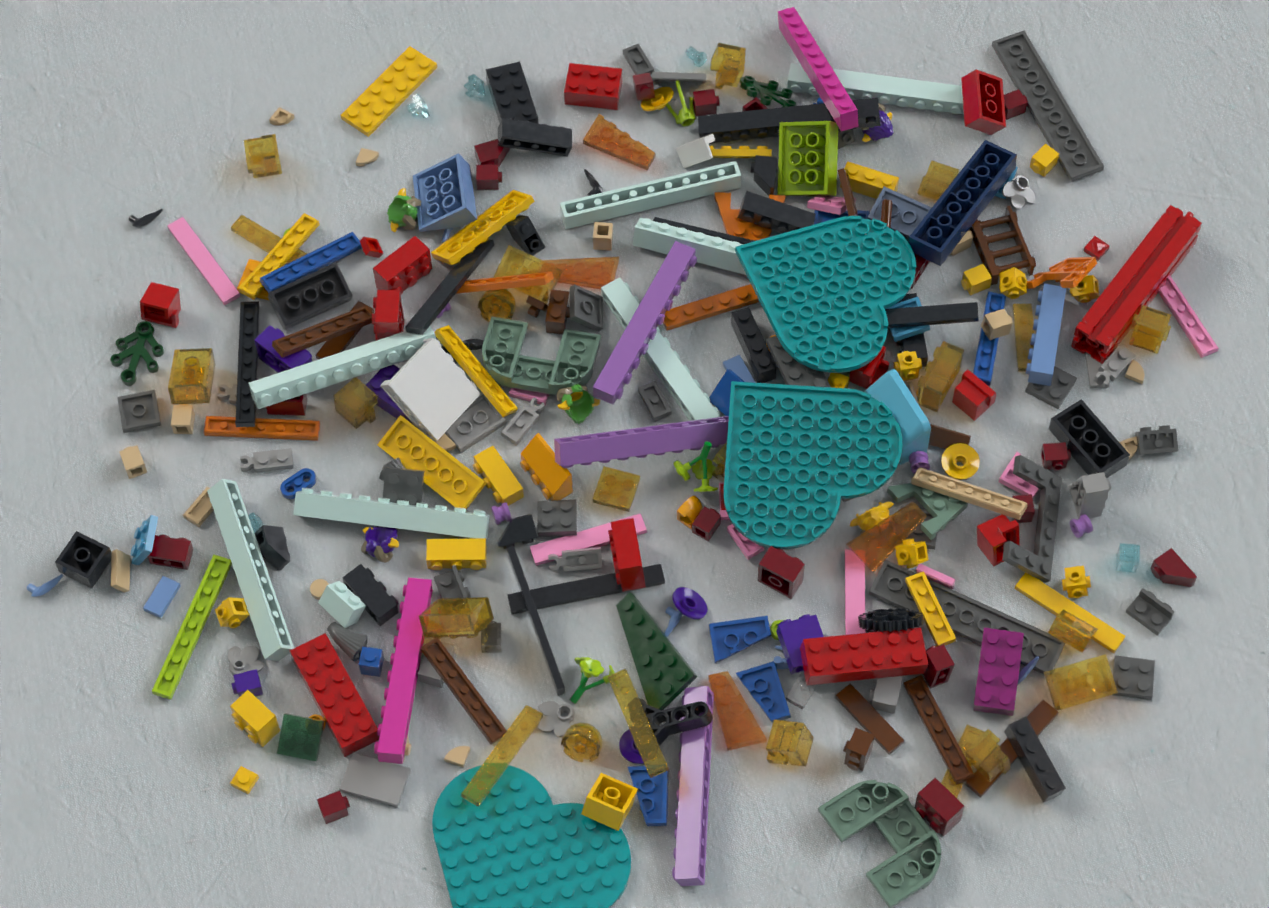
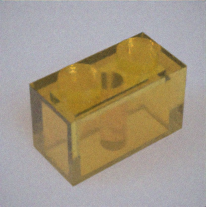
M1063 609L1056 616L1048 633L1083 653L1091 644L1098 629Z

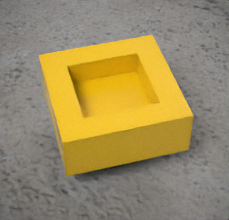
M240 766L230 784L249 794L259 776Z

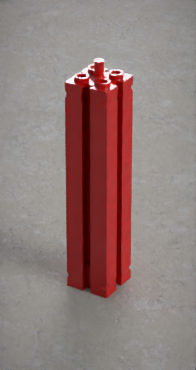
M1172 205L1166 209V212L1159 218L1082 318V321L1076 326L1075 337L1071 344L1072 348L1082 354L1085 352L1090 354L1091 358L1101 364L1107 360L1159 293L1160 288L1164 286L1168 278L1190 252V249L1196 244L1197 234L1200 231L1202 222L1193 217L1194 214L1189 211L1183 216L1182 210Z

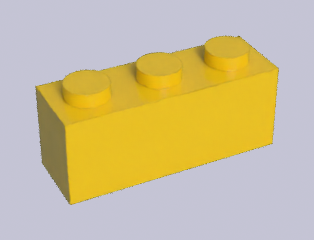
M847 161L844 169L849 175L853 192L874 199L879 197L883 187L897 192L899 177Z
M494 446L473 456L475 472L478 475H482L483 480L487 483L485 485L486 488H491L493 491L492 495L497 503L502 504L506 502L509 506L524 497L523 487Z
M486 538L427 539L426 561L428 569H452L453 565H456L457 570L462 568H471L472 570L486 568Z

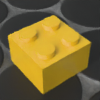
M249 690L230 705L231 716L235 720V726L240 731L245 730L248 733V738L254 744L259 743L264 747L280 732L276 715Z
M600 773L586 797L581 815L619 831L633 806L638 788Z

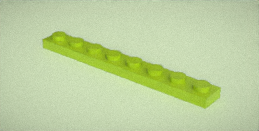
M213 554L152 689L154 695L172 699L232 566L231 559Z

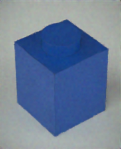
M362 647L359 660L360 673L362 675L380 677L384 662L382 649Z

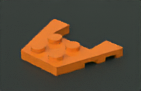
M715 192L714 199L717 202L726 234L754 241L770 237L772 229L763 228L760 225L737 218L740 209H730L731 193ZM769 195V198L785 203L786 195Z
M1067 258L1049 267V272H1039L1033 275L1034 279L1027 281L1026 289H1034L1046 280L1060 282L1062 288H1075L1097 265L1096 258Z

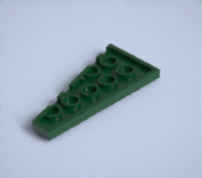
M629 592L616 605L647 704L659 710H664L697 678V675L636 596Z

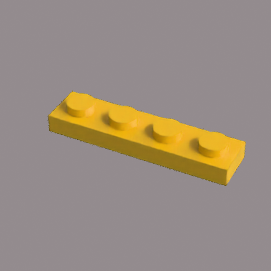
M709 146L713 158L755 159L756 155L772 157V149H768V146H757V149H750V146H739V149H732V146H721V149H713L714 146Z
M924 571L906 577L905 582L920 613L923 614V620L935 645L938 647L943 644L945 646L956 642V637Z

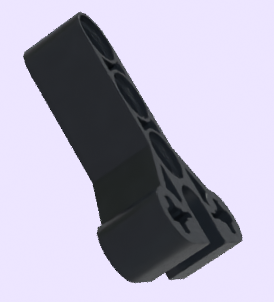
M641 698L634 699L629 705L630 718L635 728L649 726L645 730L633 733L635 746L640 755L645 759L653 758L657 753V748L669 735L705 727L713 720V715L708 705L702 701L666 710H659L649 706Z

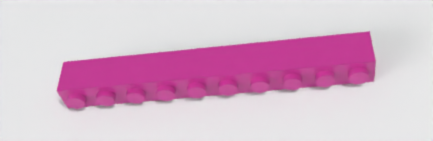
M795 7L778 11V24L781 33L841 132L858 127V109Z
M408 577L407 585L403 586V596L405 599L404 602L400 603V613H402L401 619L397 620L396 629L399 632L398 636L394 637L393 647L396 649L395 653L391 654L390 665L393 666L392 671L389 670L387 675L389 688H385L384 691L386 705L381 708L383 722L378 725V736L380 738L379 742H375L374 753L378 755L379 762L403 764L422 656L420 648L424 644L433 592L432 580Z

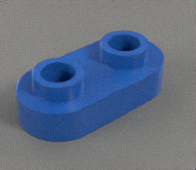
M304 468L284 480L280 486L283 497L294 499L297 491H302V488H312L316 483L315 472L309 468Z

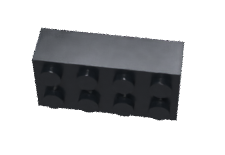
M520 61L485 69L487 85L499 123L502 118H511L513 120L539 124L538 115Z
M337 262L268 294V299L283 330L344 304L353 297Z
M1082 399L1051 418L1049 430L1060 443L1066 442V447L1070 449L1071 456L1088 475L1104 472L1105 477L1108 478L1127 466L1130 454Z

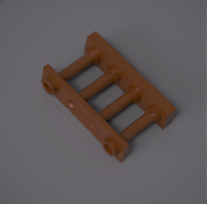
M1010 205L1006 207L1005 216L982 222L976 219L969 229L972 232V240L981 263L984 264L992 277L991 285L998 284L999 273L1013 267L1017 269L1026 268L1029 276L1033 275L1034 267H1036L1035 258L1031 257L1018 226L1017 214L1012 211ZM1008 223L1011 230L991 236H986L982 232L984 228ZM1014 238L1017 245L997 251L989 249L990 243ZM1020 253L1023 260L1000 267L995 264L996 258Z

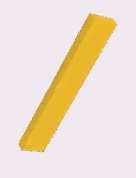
M304 213L239 286V292L254 300L264 289L260 282V277L284 266L320 225L319 221Z
M447 325L436 329L434 333L437 339L500 415L506 417L515 413L518 409L452 328Z
M1025 573L1015 585L1014 589L1112 653H1115L1125 640V635L1037 578Z

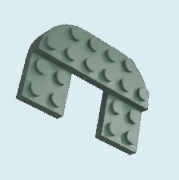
M491 316L482 346V363L487 372L500 385L557 395L559 389L577 384L584 386L591 379L601 342V335L564 329L555 361L520 355L528 329V322Z
M876 780L862 781L818 807L819 813L841 843L874 823L896 853L895 855L866 873V877L889 908L894 907L921 888L925 889L934 880L941 861L939 838L934 830L931 831L910 803L909 796L898 786L889 782L888 784L876 782Z

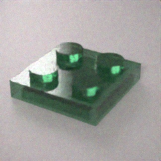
M285 713L277 754L317 761L325 721Z

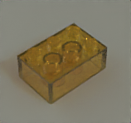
M508 245L494 277L552 272L554 279L546 285L512 288L547 304L551 289L554 290L562 270Z
M943 341L940 347H936L933 361L928 362L925 368V376H921L917 383L916 396H918L919 405L938 412L961 369L964 349Z
M212 348L175 349L168 384L172 405L210 403L216 366Z
M488 597L437 599L419 615L424 637H433V639L436 637L439 639L442 637H450V639L458 637L474 638L494 619Z
M1106 654L1044 671L1050 696L1056 710H1062L1118 693Z

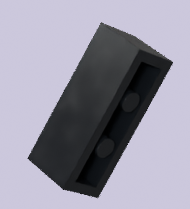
M360 564L342 577L343 583L354 595L360 598L366 605L365 610L379 626H382L399 613L397 606L399 603L393 595L389 596L387 594V590L381 581L377 582L374 579L373 572L369 568L365 569Z

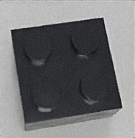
M76 531L55 561V564L60 573L93 588L111 562L112 553L108 546Z

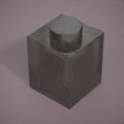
M496 621L481 623L482 653L502 652L501 623Z

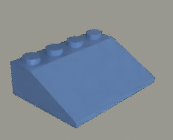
M459 153L413 175L415 198L421 200V206H417L420 232L462 227L477 220L470 165Z

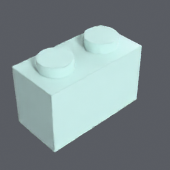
M340 581L327 585L318 602L344 628L356 624L366 607L360 598L354 595Z

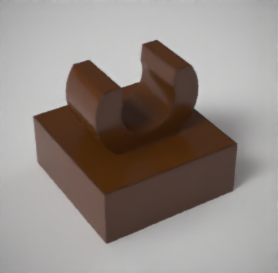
M528 296L526 303L531 305L527 312L528 314L537 318L540 310L547 312L548 305Z

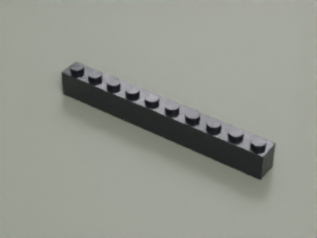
M878 98L852 100L858 109V127L851 130L881 126ZM820 103L698 116V128L700 138L710 134L714 135L715 141L709 143L712 144L779 137L780 122H835L826 105Z

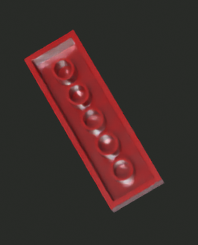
M921 628L803 639L800 646L806 686L924 674L929 665Z
M326 633L289 650L293 663L325 719L343 756L346 757L378 741L380 738L378 736V728Z

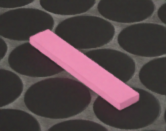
M184 217L167 225L168 230L224 306L239 298L240 293Z
M1170 276L1164 286L1160 288V296L1201 358L1217 352L1219 348Z
M641 513L620 519L634 518L637 536L647 533ZM611 522L577 532V535L563 536L530 546L535 565L538 566L554 561V559L549 560L548 555L556 554L560 557L562 556V551L595 548L610 544L608 530H612Z
M845 549V635L865 633V629L860 628L858 616L865 613V550Z

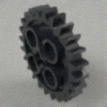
M905 608L877 609L858 616L860 628L875 632L908 630L924 624L922 613Z

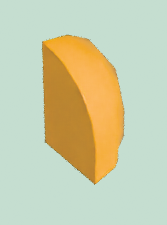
M696 495L689 497L677 510V520L691 530L692 523L703 509L702 503Z

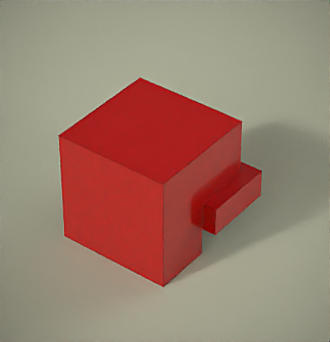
M151 282L140 300L141 319L177 328L179 324L178 314L181 311L179 289Z
M883 346L880 353L867 365L850 371L849 382L868 389L882 375L888 372L890 362L883 360L886 347Z
M967 369L962 374L961 382L954 389L952 403L975 421L995 403L996 392Z
M1001 514L977 526V546L993 566L1004 562L1005 542L1012 541L1020 546L1019 524L1016 520L1010 522L1005 515Z

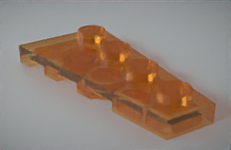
M600 113L583 139L584 145L647 171L656 157L655 152L641 142L632 139L627 132L619 130L617 125L605 120L604 116Z
M619 257L543 260L540 273L552 272L554 277L551 280L552 282L601 289L604 285L615 280Z
M911 502L846 545L870 571L874 572L896 549L895 546L900 545L927 516L916 503Z
M725 671L708 675L727 751L767 742V738L729 672Z

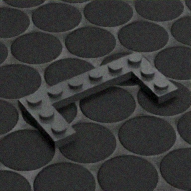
M1018 455L1014 460L1013 474L1041 489L1034 552L1032 553L1012 541L1004 543L1003 561L1046 583L1051 581L1062 478L1024 456Z

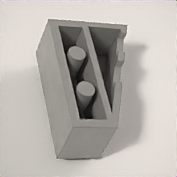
M1104 472L1081 476L1076 482L1069 485L1078 519L1083 514L1087 515L1088 518L1102 515L1105 502L1108 499V492L1111 490L1110 481L1106 479Z

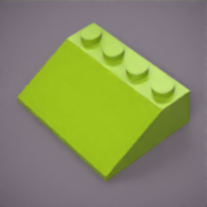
M780 122L777 195L836 196L838 125L835 122Z

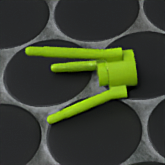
M676 80L683 108L679 110L677 115L669 103L666 104V107L675 118L677 124L681 123V126L684 127L690 126L696 120L693 99L689 97V110L686 106L680 83Z

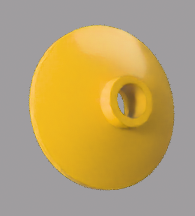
M661 87L654 90L655 98L642 100L641 108L644 111L663 109L674 95L672 88Z
M958 443L946 448L942 454L941 465L944 472L951 478L964 480L975 475L979 469L980 459L974 448L967 444ZM961 462L963 466H957L956 463Z

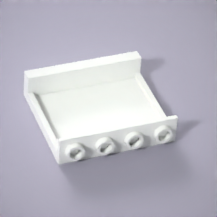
M428 338L423 340L425 344L391 380H385L380 386L420 431L433 441H437L481 393L477 390L475 383L469 381L465 376L464 370L453 362L452 356L441 348L440 342L434 338Z

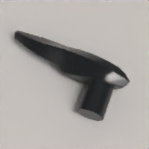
M584 169L585 175L593 188L587 195L602 193L603 190L590 172Z
M161 208L141 218L130 215L128 220L133 223L132 226L141 227L152 222L163 209Z
M468 339L462 342L469 350L482 349L484 340Z

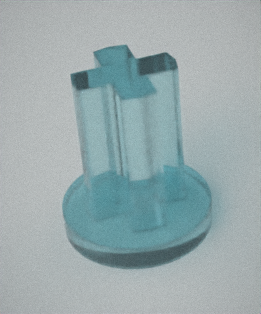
M692 46L685 51L686 56L694 61L693 63L696 67H701L707 60L705 52H699Z

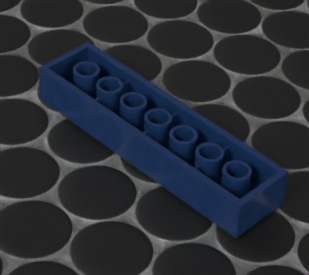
M984 140L909 236V244L914 254L941 266L1016 169L1017 154Z

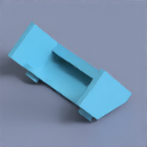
M892 369L866 389L865 393L870 394L871 397L879 402L882 401L891 410L892 415L897 423H899L903 443L899 464L902 465L909 462V456L913 452L924 451L927 453L931 426L898 372Z

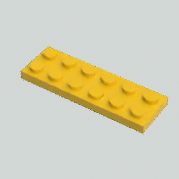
M409 46L341 114V119L369 137L437 69V63Z
M512 190L479 215L477 220L467 224L433 250L431 255L434 259L449 265L457 264L463 256L473 252L476 246L486 242L489 236L500 231L502 226L513 221L522 211H526L535 202L533 197Z
M401 415L377 444L394 459L400 458L401 463L406 469L424 471V483L454 507L467 509L487 484Z

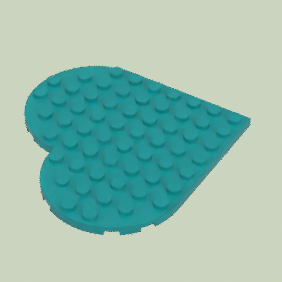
M861 216L840 217L735 247L739 261L782 347L796 361L822 372L842 373L853 371L867 365L880 353L886 341L888 318L885 309L895 305L905 297L915 277L916 260L908 241L897 230H892L887 227L886 223L874 218L868 220L862 219Z
M731 381L724 476V505L729 519L744 537L763 547L769 548L772 546L788 550L803 547L814 542L833 524L839 511L841 499L857 498L870 494L882 487L892 477L898 467L902 454L903 443L899 423H897L892 415L891 410L882 401L879 402L863 391L847 388Z
M505 764L480 765L464 771L455 777L440 794L432 819L434 840L453 908H610L624 893L631 873V852L627 838L621 828L617 831L581 815L584 804L561 803L553 805L548 792L535 777L520 768Z

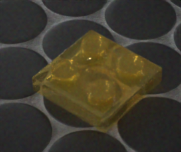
M603 466L592 502L630 512L641 479L640 475Z

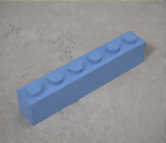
M1044 283L1043 291L1039 290L1037 301L1040 302V305L1036 306L1035 316H1038V319H1034L1032 329L1036 331V334L1032 333L1030 345L1034 346L1029 349L1028 359L1031 360V363H1027L1025 373L1029 374L1028 382L1051 385L1066 288Z

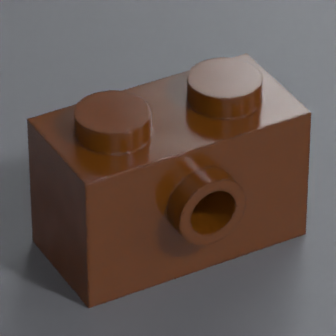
M551 289L545 320L546 333L563 335L567 319L570 318V291Z
M855 728L850 741L847 740L843 752L846 753L844 764L852 770L863 771L872 752L875 735Z

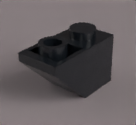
M518 215L513 221L505 224L513 240L529 257L534 256L545 248L529 216Z
M532 514L511 518L497 542L498 546H503L504 549L512 546L515 547L514 543L522 541V544L534 542L533 538H537Z
M262 525L254 533L262 557L275 569L281 571L290 562V553L288 552L283 527Z

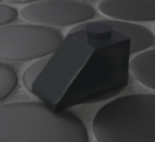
M756 155L755 162L751 163L750 172L754 173V182L768 196L774 195L778 157Z

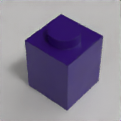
M257 669L233 675L235 682L231 683L234 695L238 694L240 697L247 690L255 697L263 695Z

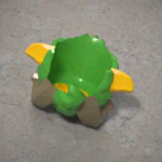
M405 188L399 190L398 195L394 197L391 205H389L387 212L389 216L388 222L391 223L390 227L393 232H396L398 227H403L405 231L413 230L417 225L415 222L418 214L417 206H421V200L415 198V196H406Z
M579 384L559 389L557 392V401L561 403L557 405L558 408L565 410L569 417L578 424L583 423L586 417L594 410V406L600 404V400L593 398L586 386H580Z

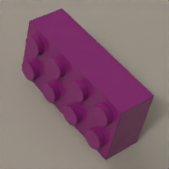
M984 628L973 711L1014 716L1024 633Z

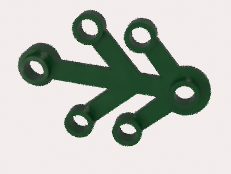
M752 76L740 78V87L747 90L746 94L749 97L755 98L759 92L761 104L769 106L771 101L774 100L781 104L782 107L796 106L795 101H785L780 98L790 99L793 91L788 88L777 91L778 82L770 80L768 83L758 82Z
M147 321L138 323L135 332L116 341L117 349L122 352L111 356L110 360L113 366H121L123 360L132 355L128 369L122 371L120 375L124 385L132 386L136 382L135 372L141 356L146 362L150 373H155L159 369L157 361L152 359L144 345L147 340L152 347L155 357H161L164 354V349L153 337L154 327ZM137 340L135 345L128 348L129 343Z

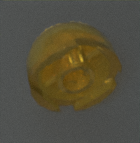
M507 289L485 291L481 296L478 309L481 311L480 315L488 322H490L491 316L511 320L516 309V302L512 293Z
M582 722L575 723L569 727L561 741L564 753L578 762H583V759H590L589 762L596 760L603 744L599 730L593 725Z

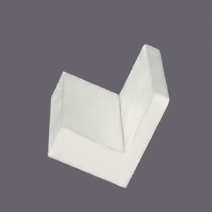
M713 134L676 148L683 168L713 158L708 145L715 141Z

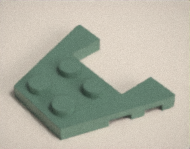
M911 483L893 485L887 488V493L896 503L914 496L934 517L921 523V530L930 540L934 539L936 534L940 530L942 531L950 520H954L968 507L967 502Z

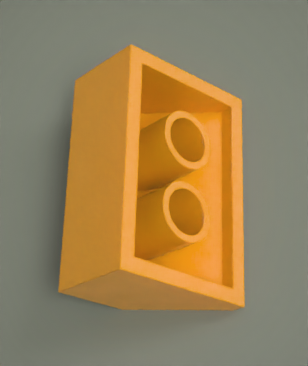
M537 433L521 452L520 465L525 472L528 471L531 474L533 483L541 487L542 494L547 500H561L573 493L572 474L567 468H563L555 462L554 451L540 433Z

